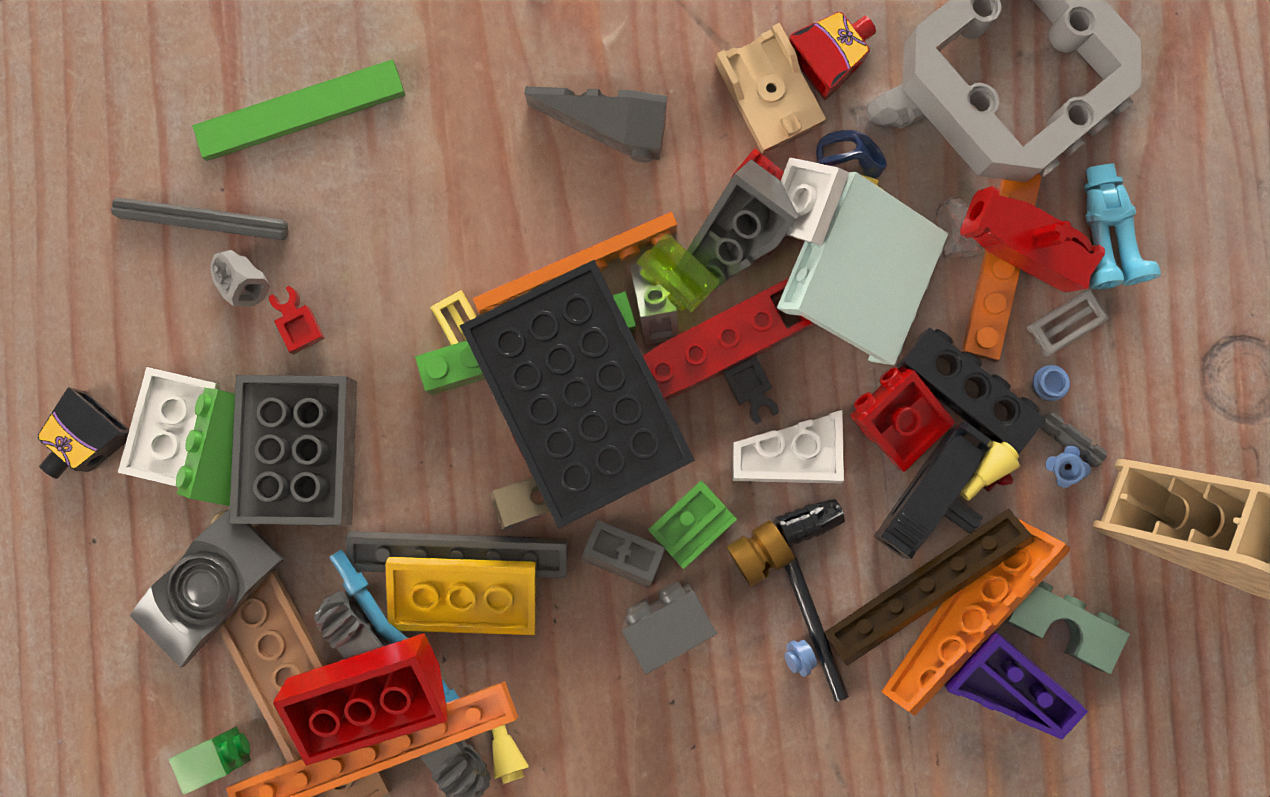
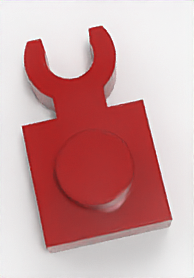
M287 286L286 290L289 293L287 303L280 304L277 296L273 294L269 296V302L274 309L283 315L274 320V323L289 353L294 355L325 339L311 308L307 305L299 308L300 296L298 292L291 286Z

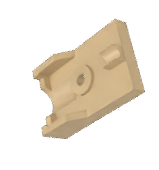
M780 23L772 26L771 30L762 33L755 41L742 48H732L728 51L724 49L716 54L715 65L762 154L825 124L827 119L800 70L796 52ZM770 84L776 87V91L773 93L768 92L766 89Z

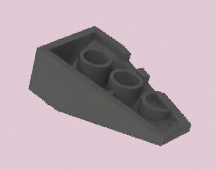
M525 87L524 94L528 106L624 155L631 156V159L648 163L652 159L660 160L666 123L667 96L633 90H619L618 97H610L601 94L599 89H587V92H584L582 95H575L573 91L567 88Z
M753 160L748 161L733 175L669 278L671 286L696 303L724 284L729 278L750 266L758 258L776 248L798 218V214L782 182Z

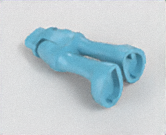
M1110 163L1087 168L1085 171L1088 183L1084 185V191L1087 194L1086 223L1091 228L1094 246L1101 245L1105 248L1104 257L1091 274V289H1110L1122 283L1123 286L1135 285L1160 277L1161 270L1157 262L1143 260L1139 253L1133 217L1136 215V210L1131 204L1125 187L1121 185L1123 183L1122 177H1117L1115 164ZM1112 226L1115 227L1121 269L1116 265L1109 231V227Z

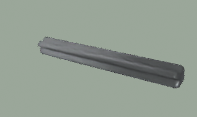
M119 197L113 200L111 208L112 215L121 219L285 240L288 234V223L282 219Z

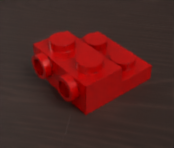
M900 366L899 368L894 367L887 370L880 377L879 381L882 385L872 394L868 392L861 395L854 402L853 406L856 410L849 416L867 438L880 447L895 467L905 472L956 422L914 370Z

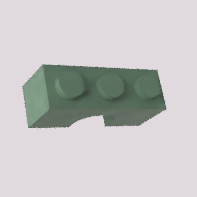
M1044 581L1005 620V622L1043 639L1050 624L1058 619H1063L1070 629V640L1064 653L1096 670L1108 674L1112 673L1130 635L1128 632L1118 628L1120 621L1102 612H1098L1097 616L1084 610L1087 605L1086 603L1065 594L1064 598H1061L1051 593L1053 586Z

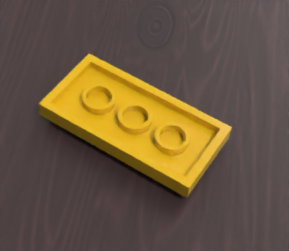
M388 557L385 563L388 622L397 630L535 635L536 562Z

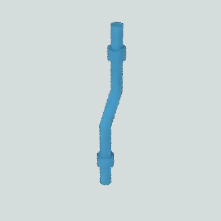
M343 550L330 556L329 558L345 581L342 585L350 597L354 595L377 633L391 644L408 639L388 622L366 588L369 585L361 572H356ZM442 678L445 702L458 699L459 696L453 688L450 690Z

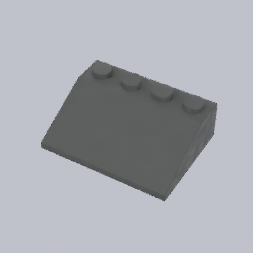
M236 375L229 524L352 525L357 381L347 376Z

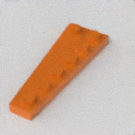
M1019 519L1032 535L1034 542L945 600L881 692L916 716L1068 554L1070 548L1066 543Z

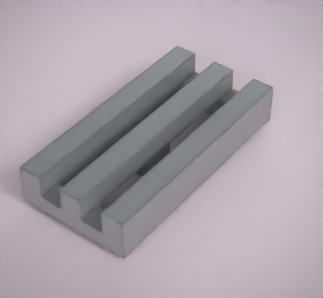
M1088 289L1026 328L1029 333H1033L1035 336L1034 341L1037 345L1040 344L1043 349L1041 352L1047 357L1107 321L1109 317L1092 291ZM1087 300L1089 306L1043 333L1040 327ZM1094 311L1097 318L1051 345L1048 340L1049 338Z

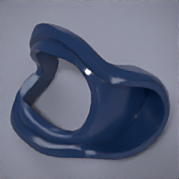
M840 130L823 136L817 144L816 163L831 166L858 159L862 174L875 179L887 167L886 159L879 147L867 135L855 130ZM841 141H851L856 144V149L853 151L824 157L823 146Z

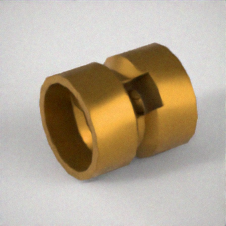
M771 520L753 529L751 538L742 536L726 546L736 566L751 587L769 577V569L780 570L795 560L791 549Z

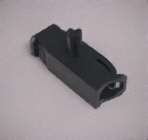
M965 422L960 423L953 429H949L873 537L900 557L912 559L915 552L943 516L971 534L980 526L983 516L959 500L957 496L976 471L982 456L993 445L991 439ZM967 433H969L975 439L980 441L978 447L974 446L972 443L967 441L962 436H965Z

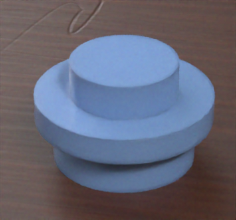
M1047 365L1036 371L1033 376L1032 386L1036 395L1041 399L1056 401L1067 394L1070 380L1068 374L1061 367Z
M793 640L787 643V652L784 653V657L790 670L793 673L798 672L803 677L810 675L811 669L817 667V660L809 644L805 640L799 642Z

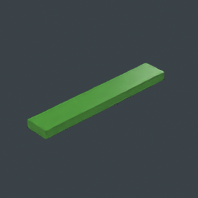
M391 59L194 124L192 127L202 158L209 161L405 96L406 94L396 64Z

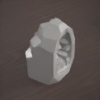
M903 83L869 103L866 110L870 122L884 127L892 125L900 129L926 116L902 90Z
M232 250L214 254L211 261L213 283L227 302L233 306L253 307L265 298L270 287L268 280L263 272L253 266L245 256H240Z

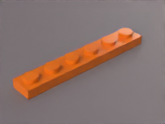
M1037 173L1028 182L1001 179L999 195L1025 201L1035 206L1042 177ZM986 249L961 352L964 353L966 351L975 357L996 362L1000 360L1020 269L994 256Z
M671 211L472 299L478 312L482 315L592 260H595L600 272L608 268L607 263L620 258L621 261H626L641 253L640 249L653 243L654 247H658L668 243L673 239L672 235L677 233L678 224Z

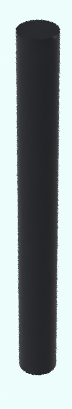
M795 557V560L786 565L785 569L834 701H842L849 696L797 557Z

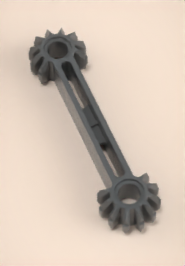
M338 591L334 595H330L313 614L314 620L317 623L316 629L322 633L323 639L330 643L331 648H337L344 659L389 645L388 641L377 633L357 600L353 596L350 597L347 592ZM464 740L420 756L433 773L432 779L437 782L439 790H442L446 797H481L484 791L490 787L489 781L491 776L486 769L487 764L482 761L480 754L474 750L473 746L467 744Z

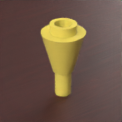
M992 441L993 445L984 454L974 472V476L960 492V495L965 500L970 501L984 486H988L1020 468L1017 460L1019 454L1010 444L1006 442L1000 444Z
M502 725L491 729L494 738L492 740L494 779L501 777L503 784L523 778V769L529 768V765L511 735H508L506 726Z

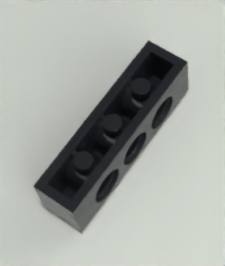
M932 328L922 332L895 366L914 370L933 395L964 421L991 439V441L1000 444L1002 442L1010 444L1020 454L1046 421L1038 413L1040 411L1039 407L1025 397L1019 398L1009 390L1011 388L1010 384L996 374L991 376L981 368L982 363L977 357L965 351L962 353L952 345V338L939 329L934 331ZM938 358H943L950 364L948 376L938 372L936 368ZM967 380L975 382L978 386L979 393L976 399L968 396L965 391ZM996 403H1001L1007 410V417L1004 422L997 419L994 414Z

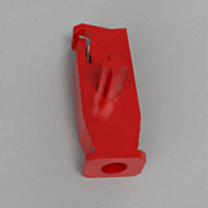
M994 186L978 190L973 195L960 229L961 236L965 238L972 237L989 253L1064 293L1088 288L1091 274L1105 255L1104 247L1101 245L1092 246L1090 240L1079 230L1072 227L1069 221H1061L1028 202L999 195V189Z

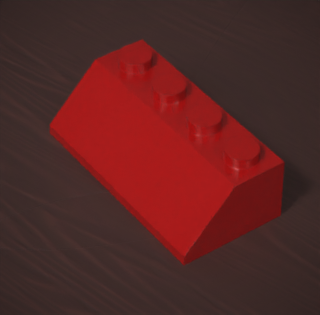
M425 633L286 678L273 701V705L306 766L447 722L448 719L440 665Z

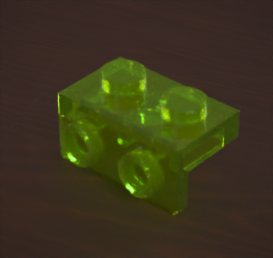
M665 234L651 250L646 251L636 262L643 268L640 274L652 285L657 286L660 284L670 293L667 296L669 301L681 311L687 308L692 313L720 283V280L670 234Z

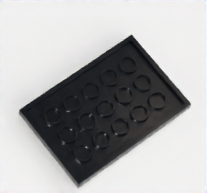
M595 260L459 325L558 529L695 461Z

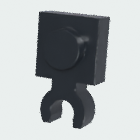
M756 356L723 372V376L738 404L741 405L749 401L751 405L749 411L750 418L756 425L762 422L757 413L759 407H768L772 416L778 414L776 403L764 395V392L770 390L772 386Z

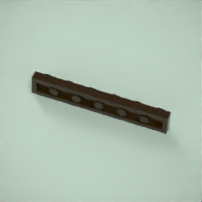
M1008 508L824 633L843 662L848 666L1034 542L1033 537Z

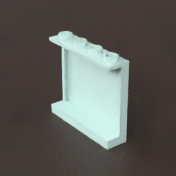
M849 172L822 246L807 241L804 242L777 309L786 314L805 317L869 354L868 360L870 362L895 365L902 351L910 326L915 320L924 292L929 286L931 275L938 258L942 254L943 246L949 233L859 173Z

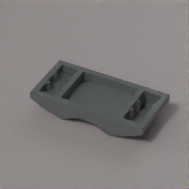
M230 509L193 540L183 557L148 589L130 614V617L180 667H184L285 559L251 524H229Z

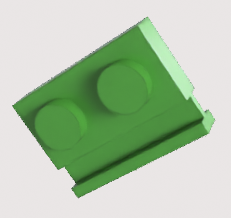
M701 480L658 519L648 531L684 569L728 529L737 518Z

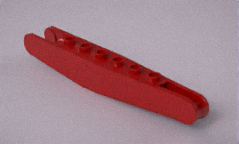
M789 278L678 334L644 354L643 358L665 401L688 392L722 375L724 371L754 356H758L817 325L801 315H796L799 322L786 328L772 300L783 294Z

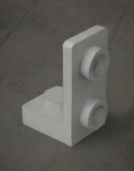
M660 259L631 265L644 345L665 342L679 334L677 310L665 260Z

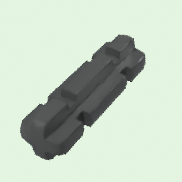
M1050 412L1044 416L1046 421L1040 429L1048 435L1054 434V439L1064 447H1077L1080 451V456H1083L1082 460L1091 467L1100 466L1106 459V450L1098 444L1092 445L1091 439L1071 424H1064V419L1055 412Z

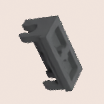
M597 520L584 549L582 561L649 588L665 547Z

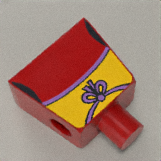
M836 12L789 36V41L796 52L800 69L824 101L865 62L870 52L865 41L876 34V28L867 16H863L851 24L842 12Z

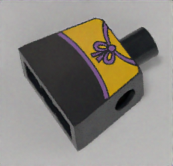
M68 387L38 434V440L51 451L39 467L43 472L55 479H58L68 467L75 471L90 472L126 443L129 428L86 391Z

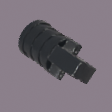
M832 499L809 504L803 508L795 509L793 512H787L785 515L776 516L775 522L777 529L788 546L791 547L794 544L802 543L804 540H810L812 537H818L843 524L845 518L844 512L837 500Z

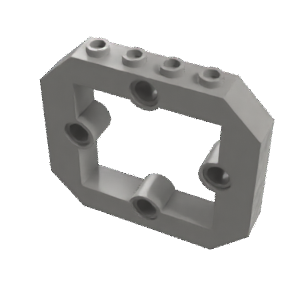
M950 0L918 24L904 43L902 90L977 176L1028 182L1039 173L1044 178L1061 164L1056 157L1063 152L1068 158L1085 143L1081 137L1086 132L1091 137L1110 123L1105 116L1112 112L1117 117L1133 103L1129 96L1141 87V39L1106 0H1032L1053 23L1048 33L1052 46L1064 53H1071L1077 50L1103 81L1084 97H1073L1064 103L1048 119L1047 127L1025 146L1019 143L994 114L999 106V97L995 89L984 83H975L969 86L939 52L960 35L968 39L981 37L1000 15L1001 3L1005 0Z

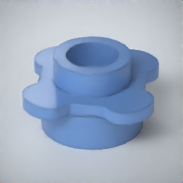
M1067 446L1063 453L1056 457H1048L1045 463L1046 468L1049 471H1053L1056 475L1057 484L1063 488L1078 483L1091 472L1090 465L1082 461L1079 456L1080 451L1075 446ZM1066 464H1071L1072 467L1069 470L1065 469Z

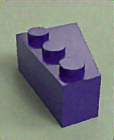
M996 630L945 684L947 691L952 694L966 697L980 703L983 707L1004 713L1021 723L1062 740L1088 712L1073 695Z

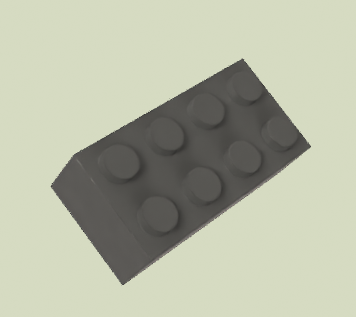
M675 581L659 591L661 598L650 604L646 599H643L627 609V617L624 618L622 632L645 674L650 673L717 635L700 601L688 583L681 586L679 581Z

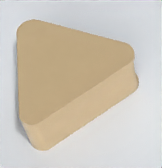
M1126 459L1116 460L1114 468L1119 472L1101 521L1094 520L1093 530L1250 594L1270 600V485Z

